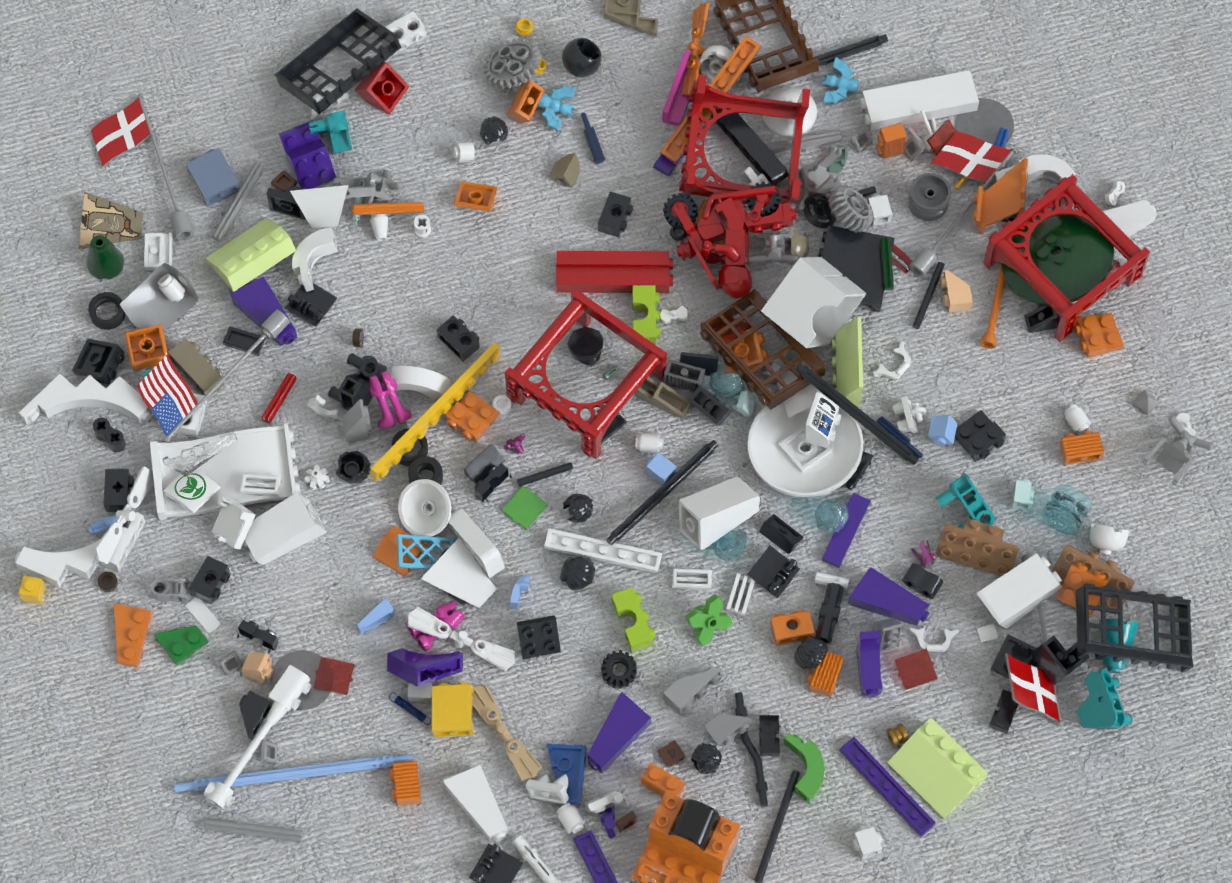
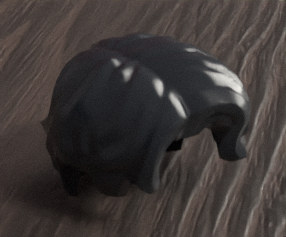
M359 451L344 452L339 456V469L336 471V475L349 484L362 482L370 474L371 463Z
M574 554L564 561L560 580L566 582L571 590L585 588L594 579V562L586 555Z
M816 637L805 638L795 651L794 661L797 666L803 669H808V667L817 668L825 658L828 647L824 641Z

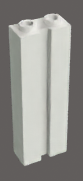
M970 70L865 90L862 92V98L859 99L860 107L866 113L864 114V121L866 125H869L870 132L900 122L902 125L922 122L921 110H924L927 120H930L932 118L937 119L977 111L979 105Z

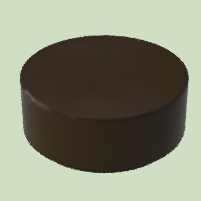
M355 328L353 331L352 341L354 347L363 346L364 331L362 328Z
M103 572L98 577V585L102 591L111 592L117 588L118 579L112 572Z

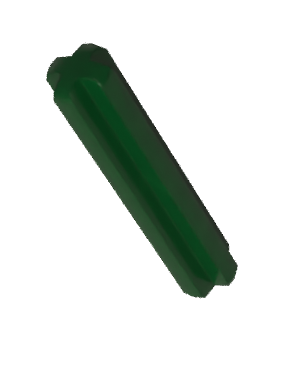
M886 237L880 239L883 289L888 291L893 290L894 281L890 238Z

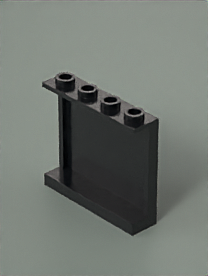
M828 225L827 232L823 231L821 242L825 243L824 248H820L818 257H822L841 272L843 277H847L867 293L860 304L873 306V311L880 312L884 295L880 239L888 236L862 231L856 233L846 228ZM888 237V238H890V243H891V255H892V250H893V245H894V239H895V238H893V237Z

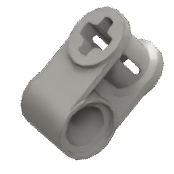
M159 578L151 583L152 596L156 601H188L186 591L189 581L187 579ZM159 587L165 588L161 593L155 591Z

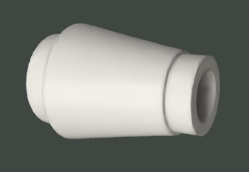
M372 214L370 223L376 241L387 240L388 217H386V214Z

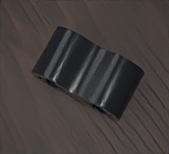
M101 417L93 422V430L96 437L107 442L111 451L118 453L124 450L126 442L121 431L113 429L106 418Z
M915 563L911 564L902 578V582L905 585L917 590L929 599L935 597L944 583L939 576L928 572L922 566Z

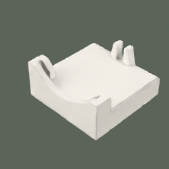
M220 496L217 503L222 505V508L211 532L215 534L214 538H218L217 540L226 542L235 549H241L256 514L233 498Z

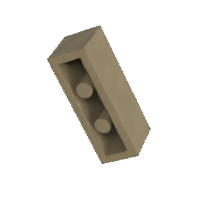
M184 339L168 352L169 357L202 395H206L223 377V374L218 368L214 369L211 366L212 363L206 355L202 356L199 353L200 350L194 342L190 343L187 339ZM224 382L213 393L220 389L224 385Z

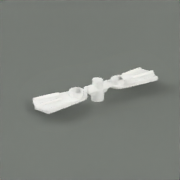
M146 467L141 468L134 486L127 497L128 504L125 505L123 510L116 512L117 521L109 527L108 531L94 548L98 561L108 564L121 538L123 523L134 521L136 514L131 509L137 508L154 485L152 470Z
M416 607L408 614V627L441 639H446L450 636V638L455 640L454 645L457 648H463L464 645H468L474 654L504 671H507L515 664V651L481 639L474 641L467 637L468 634L465 631L457 633L452 630L451 632V627L447 623L419 607ZM477 645H482L484 648L480 649Z

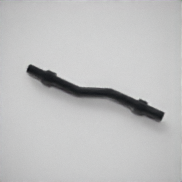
M737 692L735 693L737 707L735 708L736 716L746 717L747 707H744L743 693ZM747 730L745 733L740 734L741 741L755 764L757 779L755 786L756 792L759 793L760 807H767L766 791H768V786L764 779L762 758L749 739Z

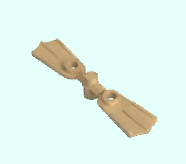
M487 685L473 687L472 707L487 724L494 725L500 739L507 743L505 751L520 780L535 778L542 769V766L521 741L513 739L508 728L502 723V714ZM490 714H496L494 718H489ZM517 745V749L511 750V746Z

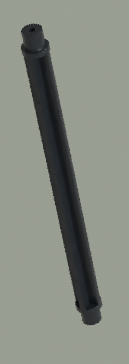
M886 34L876 35L815 56L813 59L818 58L819 66L834 62L836 57L842 59L881 46L883 43L888 42ZM799 62V63L790 65L789 67L791 68V67H793V66H796V65H799V64H802V63ZM782 68V69H779V70H777V71H774L773 73H777V72H780V71H782V70H785V68ZM769 73L757 78L760 79L769 75Z
M799 363L795 367V370L804 379L893 451L913 465L916 464L919 458L914 455L913 451L808 366L805 367L802 363Z
M712 440L697 452L625 521L612 531L606 541L610 545L619 541L703 461L714 453V450L718 447L717 442Z

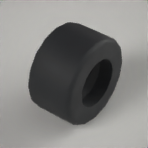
M421 456L410 464L408 469L410 483L421 480L418 477L420 471L430 470L433 472V477L429 480H433L440 485L442 484V467L435 458Z

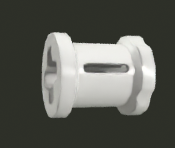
M418 215L414 219V231L418 237L425 238L431 233L430 219L426 215Z

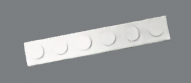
M548 529L544 549L570 555L582 554L593 560L657 574L662 558V553L618 543L610 545L604 540L554 529Z

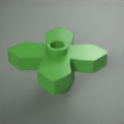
M716 594L708 598L705 605H698L685 616L691 627L698 628L695 637L702 646H705L712 640L714 629L725 631L733 624L728 614L720 613L724 604Z

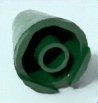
M98 235L90 242L86 264L92 276L97 279L109 280L118 276L123 270L124 257L122 252L105 236Z

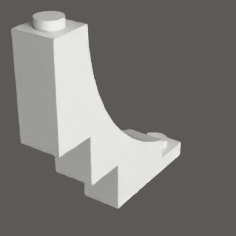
M61 374L19 412L21 420L26 424L36 420L40 412L49 418L65 410L79 407H102L116 410L131 417L140 425L144 421H148L153 415L140 393L120 376L105 389L91 375L75 387Z
M136 512L134 521H128L127 528L122 527L121 538L108 564L97 560L94 548L100 540L86 547L66 552H43L24 546L22 551L17 553L15 564L18 570L41 578L57 587L61 586L68 571L90 579L98 563L119 572L145 524L144 516Z

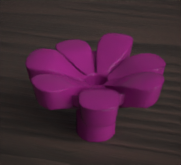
M520 434L514 440H507V444L503 448L505 450L512 448L515 449L517 454L522 453L524 449L521 444L525 440V434Z

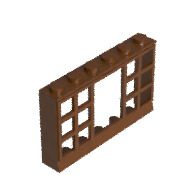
M715 0L714 14L717 18H720L721 28L727 32L730 45L735 47L734 51L740 44L736 36L780 21L792 44L755 57L746 67L744 72L748 73L749 82L752 87L756 88L758 93L809 73L819 71L818 58L813 59V51L811 47H806L805 35L798 32L797 20H792L791 9L789 6L785 7L784 0H769V5L758 8L755 0ZM750 1L755 10L742 13L739 4ZM734 6L738 16L727 19L723 10ZM773 8L777 17L765 21L761 12ZM757 14L761 23L749 27L745 18ZM741 19L745 29L734 32L729 23ZM794 49L799 58L787 62L782 53ZM778 54L783 64L770 67L766 58ZM762 60L766 70L755 73L751 64ZM799 62L802 63V64L793 66V67H791V68L789 67L790 65H793V64H796V63H799ZM785 68V70H782V71L777 72V73H773L774 71H777V70H779V69ZM769 73V75L760 79L757 78Z
M753 289L745 297H742L707 321L701 323L700 335L704 341H708L716 354L722 356L725 364L728 367H732L736 376L740 380L743 379L748 389L758 396L761 404L766 405L772 410L811 384L795 370L794 367L805 361L812 368V371L822 377L825 375V364L810 348L804 347L761 312L767 301L756 289ZM751 305L755 307L746 314L742 312ZM759 311L766 320L755 326L748 317ZM737 314L741 316L732 323L728 321ZM745 320L752 329L741 335L734 326ZM725 323L726 326L718 332L714 331L716 327ZM770 323L790 345L750 370L731 347ZM730 329L737 338L726 344L720 335ZM793 348L801 357L790 363L783 354ZM779 357L786 367L776 373L769 366V363ZM765 367L772 376L761 382L754 373ZM791 370L798 379L787 385L780 376ZM776 379L783 388L772 394L765 385Z

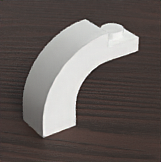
M1044 154L1026 157L1028 158V182L1038 178H1048L1058 184L1062 178H1068L1070 175L1073 174L1075 176L1076 174L1066 162L1057 157Z
M331 227L318 230L307 236L294 252L292 269L300 285H304L306 291L314 290L311 271L315 262L323 256L338 252L336 237Z
M395 366L392 368V371L388 372L397 383L395 391H417L435 400L439 399L450 387L451 380L424 368Z

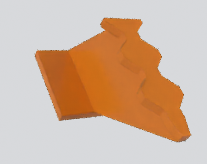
M1028 158L1021 160L985 192L983 186H979L978 193H975L977 210L973 212V221H975V227L979 229L980 235H984L985 227L1025 210Z

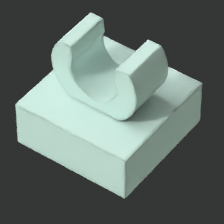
M741 391L740 396L734 397L737 405H732V408L736 412H740L744 417H751L756 399L748 391Z

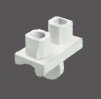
M907 396L901 397L902 402L893 405L897 417L904 414L906 416V419L897 422L899 431L902 433L909 431L913 434L919 433L915 418H917V422H922V416L926 414V409L919 407V403H914L913 409L911 401L907 399Z

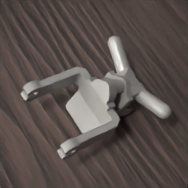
M832 147L831 151L818 162L815 171L808 173L806 168L800 169V175L804 182V193L797 205L799 211L805 208L804 201L811 194L820 193L826 195L841 185V174L827 172L826 168L841 156L842 149L837 151V147Z
M387 169L383 171L384 177L369 173L365 178L336 177L333 179L334 183L339 182L338 185L333 184V187L348 185V194H346L345 199L363 197L362 204H372L373 199L381 202L385 200L391 201L392 197L384 191L385 188L397 190L401 189L403 184L400 181L393 182L390 171Z
M790 203L791 206H792V209L795 208V204H794V203ZM794 226L789 227V233H755L759 239L765 240L766 246L764 251H766V255L749 256L750 264L771 262L772 260L786 263H796L798 261V256L785 255V239L793 237Z
M1170 416L1168 420L1179 435L1172 442L1167 439H1161L1152 451L1144 457L1142 463L1147 465L1161 447L1164 448L1158 461L1175 473H1178L1171 482L1176 486L1193 462V457L1189 455L1192 447L1198 446L1212 450L1214 444L1192 436L1182 427L1175 416Z

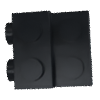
M289 186L287 192L280 188H268L267 199L271 211L302 220L306 219L290 192L304 190L303 188Z
M87 338L72 372L75 375L85 377L91 375L99 383L110 384V381L114 380L117 376L116 369L119 363H123L125 359V352L118 344Z
M982 410L959 425L955 433V439L975 462L980 458L983 460L991 453L990 451L994 448L998 449L1003 446L1006 438L1005 432L995 421L992 422Z

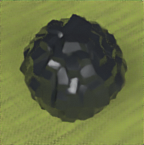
M496 116L488 117L482 122L479 135L486 145L496 141L502 142L507 139L508 127L506 122Z
M575 493L570 495L563 502V509L569 508L570 515L575 516L567 520L574 523L585 522L593 512V500L583 494Z
M709 743L699 744L691 755V761L700 774L715 773L722 759V755L716 746Z

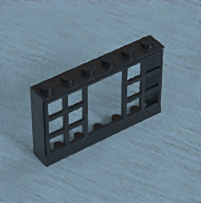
M356 8L274 75L281 88H284L305 103L317 114H321L402 47L396 34ZM364 25L369 30L359 37L354 32ZM373 32L380 36L371 44L364 40ZM349 36L356 39L349 47L341 44ZM383 39L390 43L387 47L381 45L378 49L375 48ZM359 43H362L366 48L358 55L351 51ZM338 46L364 65L359 69L353 68L351 70L352 75L345 81L339 79L336 82L314 65ZM370 50L377 54L373 58L369 56L365 60L361 58ZM308 69L316 72L308 80L301 77ZM319 76L326 79L318 87L311 84ZM298 79L303 84L297 87L292 82ZM329 83L336 86L331 92L328 90L321 91ZM306 86L313 90L310 94L303 91ZM316 94L323 97L318 103L312 98Z
M1092 583L1084 584L1076 590L1078 658L1081 659L1090 653L1095 654V659L1098 660L1106 656H1112L1114 662H1120L1125 658L1131 659V664L1148 661L1150 667L1163 663L1166 664L1167 669L1181 666V672L1185 673L1194 667L1191 637V600L1183 599L1181 596L1166 597L1165 594L1153 595L1148 594L1146 591L1132 592L1126 588L1118 590L1113 589L1111 586L1097 587ZM1088 595L1100 596L1101 607L1089 605ZM1105 597L1116 598L1118 609L1107 608ZM1122 599L1153 604L1154 649L1124 645ZM1158 605L1170 606V616L1158 615ZM1175 607H1178L1179 618L1175 617ZM1089 610L1101 611V624L1089 623ZM1106 612L1118 614V627L1106 625ZM1158 620L1170 621L1171 634L1159 633ZM1175 622H1179V635H1176ZM1089 628L1101 629L1102 642L1090 641ZM1106 630L1118 631L1119 645L1107 643ZM1159 637L1171 639V652L1159 650ZM1176 640H1180V653H1176Z

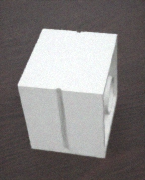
M822 257L799 258L761 312L804 347H823L831 343V339H834L836 332L842 328L867 293L847 277H843L841 272Z

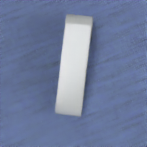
M461 507L452 512L447 524L457 538L461 539L470 553L477 559L478 564L490 579L505 569L498 549Z

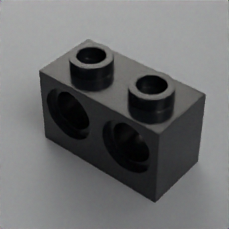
M453 315L437 328V337L464 362L480 348L479 337L474 331L470 332L466 328L467 326L462 319H457ZM456 329L457 332L450 333L449 330ZM463 342H470L467 346L462 345Z

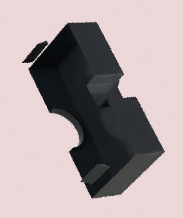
M502 463L497 467L494 466L489 471L488 476L476 484L475 496L483 502L485 500V502L489 503L486 498L509 476L508 468Z
M242 620L238 627L241 635L251 640L253 638L261 639L263 641L262 645L269 648L268 654L271 650L274 651L279 644L276 633L269 629H266V631L259 629V625L253 621L247 622Z
M1002 690L997 703V707L1000 709L999 711H994L989 724L990 728L1005 734L1008 733L1019 705L1013 700L1011 691Z
M759 715L760 756H780V737H776V734H779V715Z

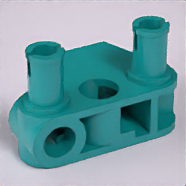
M345 111L330 113L326 115L325 119L309 122V127H314L310 128L311 134L318 132L319 135L327 133L330 136L334 154L352 150Z
M966 473L954 482H951L947 491L935 497L942 508L954 499H959L970 514L969 519L978 520L991 526L994 520H996V517ZM966 521L957 527L964 529Z
M1106 669L1090 672L1085 679L1090 696L1077 710L1082 727L1090 729H1119L1123 726L1131 725L1133 717L1130 714H1125L1116 690L1120 686L1119 679L1111 677Z

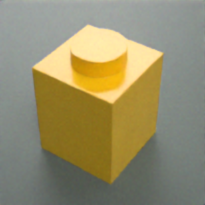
M23 576L19 590L22 602L42 604L46 588L43 579Z

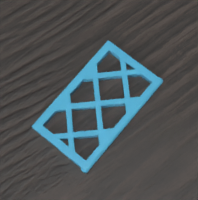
M397 534L398 568L429 570L438 561L429 551L436 547L442 553L444 549L438 543L449 542V547H451L454 543V538ZM402 539H410L413 544L406 548L402 544ZM419 541H430L433 545L426 550ZM415 545L423 552L418 559L409 551ZM405 554L414 561L412 564L403 563V556ZM426 555L433 564L424 565L420 560Z

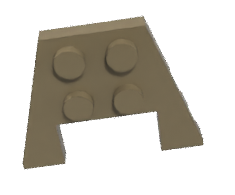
M605 0L604 17L652 36H657L658 18L640 17L641 0Z

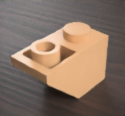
M944 271L943 278H940L941 289H945L943 302L944 306L948 307V313L971 310L973 301L970 285L950 271Z
M250 652L241 669L243 676L265 684L267 679L270 680L274 672L270 655L266 653Z

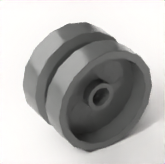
M935 173L919 175L912 182L908 197V206L912 214L924 221H934L941 218L948 209L951 197V187L948 181Z

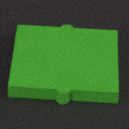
M522 486L502 509V512L510 517L512 522L518 523L527 530L548 504L540 499L537 493H532Z

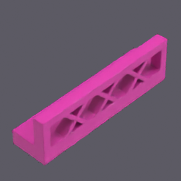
M688 50L684 52L662 114V122L677 127L680 126L689 103V95H682L684 80L688 70L687 63L691 59V51Z

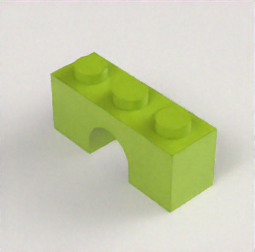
M655 285L633 286V311H643L647 314L642 320H633V329L656 345V338H660V327H656V321H660V310L656 309V304H659V292H655Z
M634 587L611 594V602L617 617L630 616L636 621L634 626L625 629V638L631 653L653 646L656 635L653 627L649 628L647 621H649L646 610L641 608L642 599L639 592L636 593Z

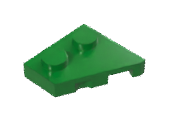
M196 625L154 635L155 639L176 665L208 643V639Z

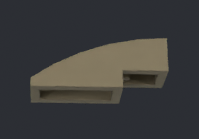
M649 376L634 393V395L649 404L682 419L692 404L687 398L662 381L658 383Z

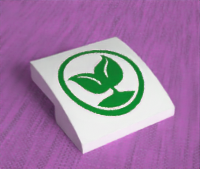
M189 465L163 491L167 497L179 502L181 508L194 514L220 487L207 475Z

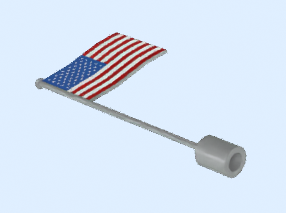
M276 309L261 325V333L263 335L199 403H197L189 385L174 367L169 354L137 385L143 401L158 419L166 435L164 436L166 442L170 441V438L265 337L275 339L290 323V320L281 311Z

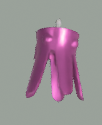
M928 540L929 552L923 542L919 543L924 558L914 548H910L921 562L923 568L930 566L933 570L932 564L936 562V557L930 550Z

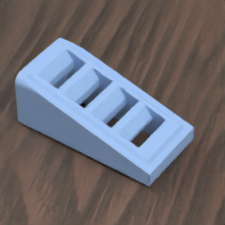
M387 598L380 602L357 624L360 634H364L395 616L394 609Z

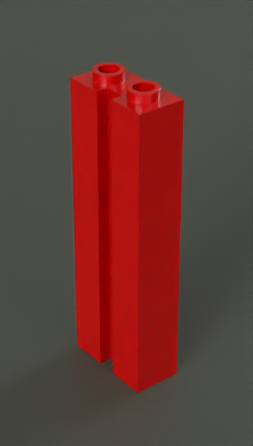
M557 251L556 293H573L575 289L581 293H633V286L655 285V292L669 293V286H673V275H669V269H673V258H669V251Z

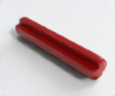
M287 373L261 416L264 422L268 424L272 422L296 381L294 374Z

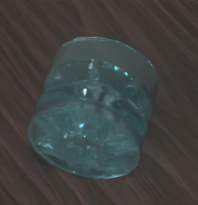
M1063 484L1057 485L1051 495V501L1047 502L1041 516L1052 528L1065 534H1077L1083 523L1082 518L1087 516L1093 505L1092 501L1087 495L1074 487Z

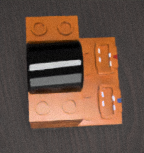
M666 791L649 825L648 843L633 871L630 883H720L737 848L740 824L720 816L716 810L702 802L693 799L685 800Z

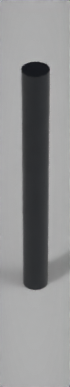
M938 262L912 326L915 329H920L945 266L942 262Z

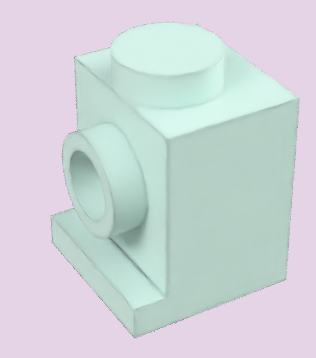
M1016 480L1012 508L1031 511L1034 489H1031L1032 482L1030 480Z

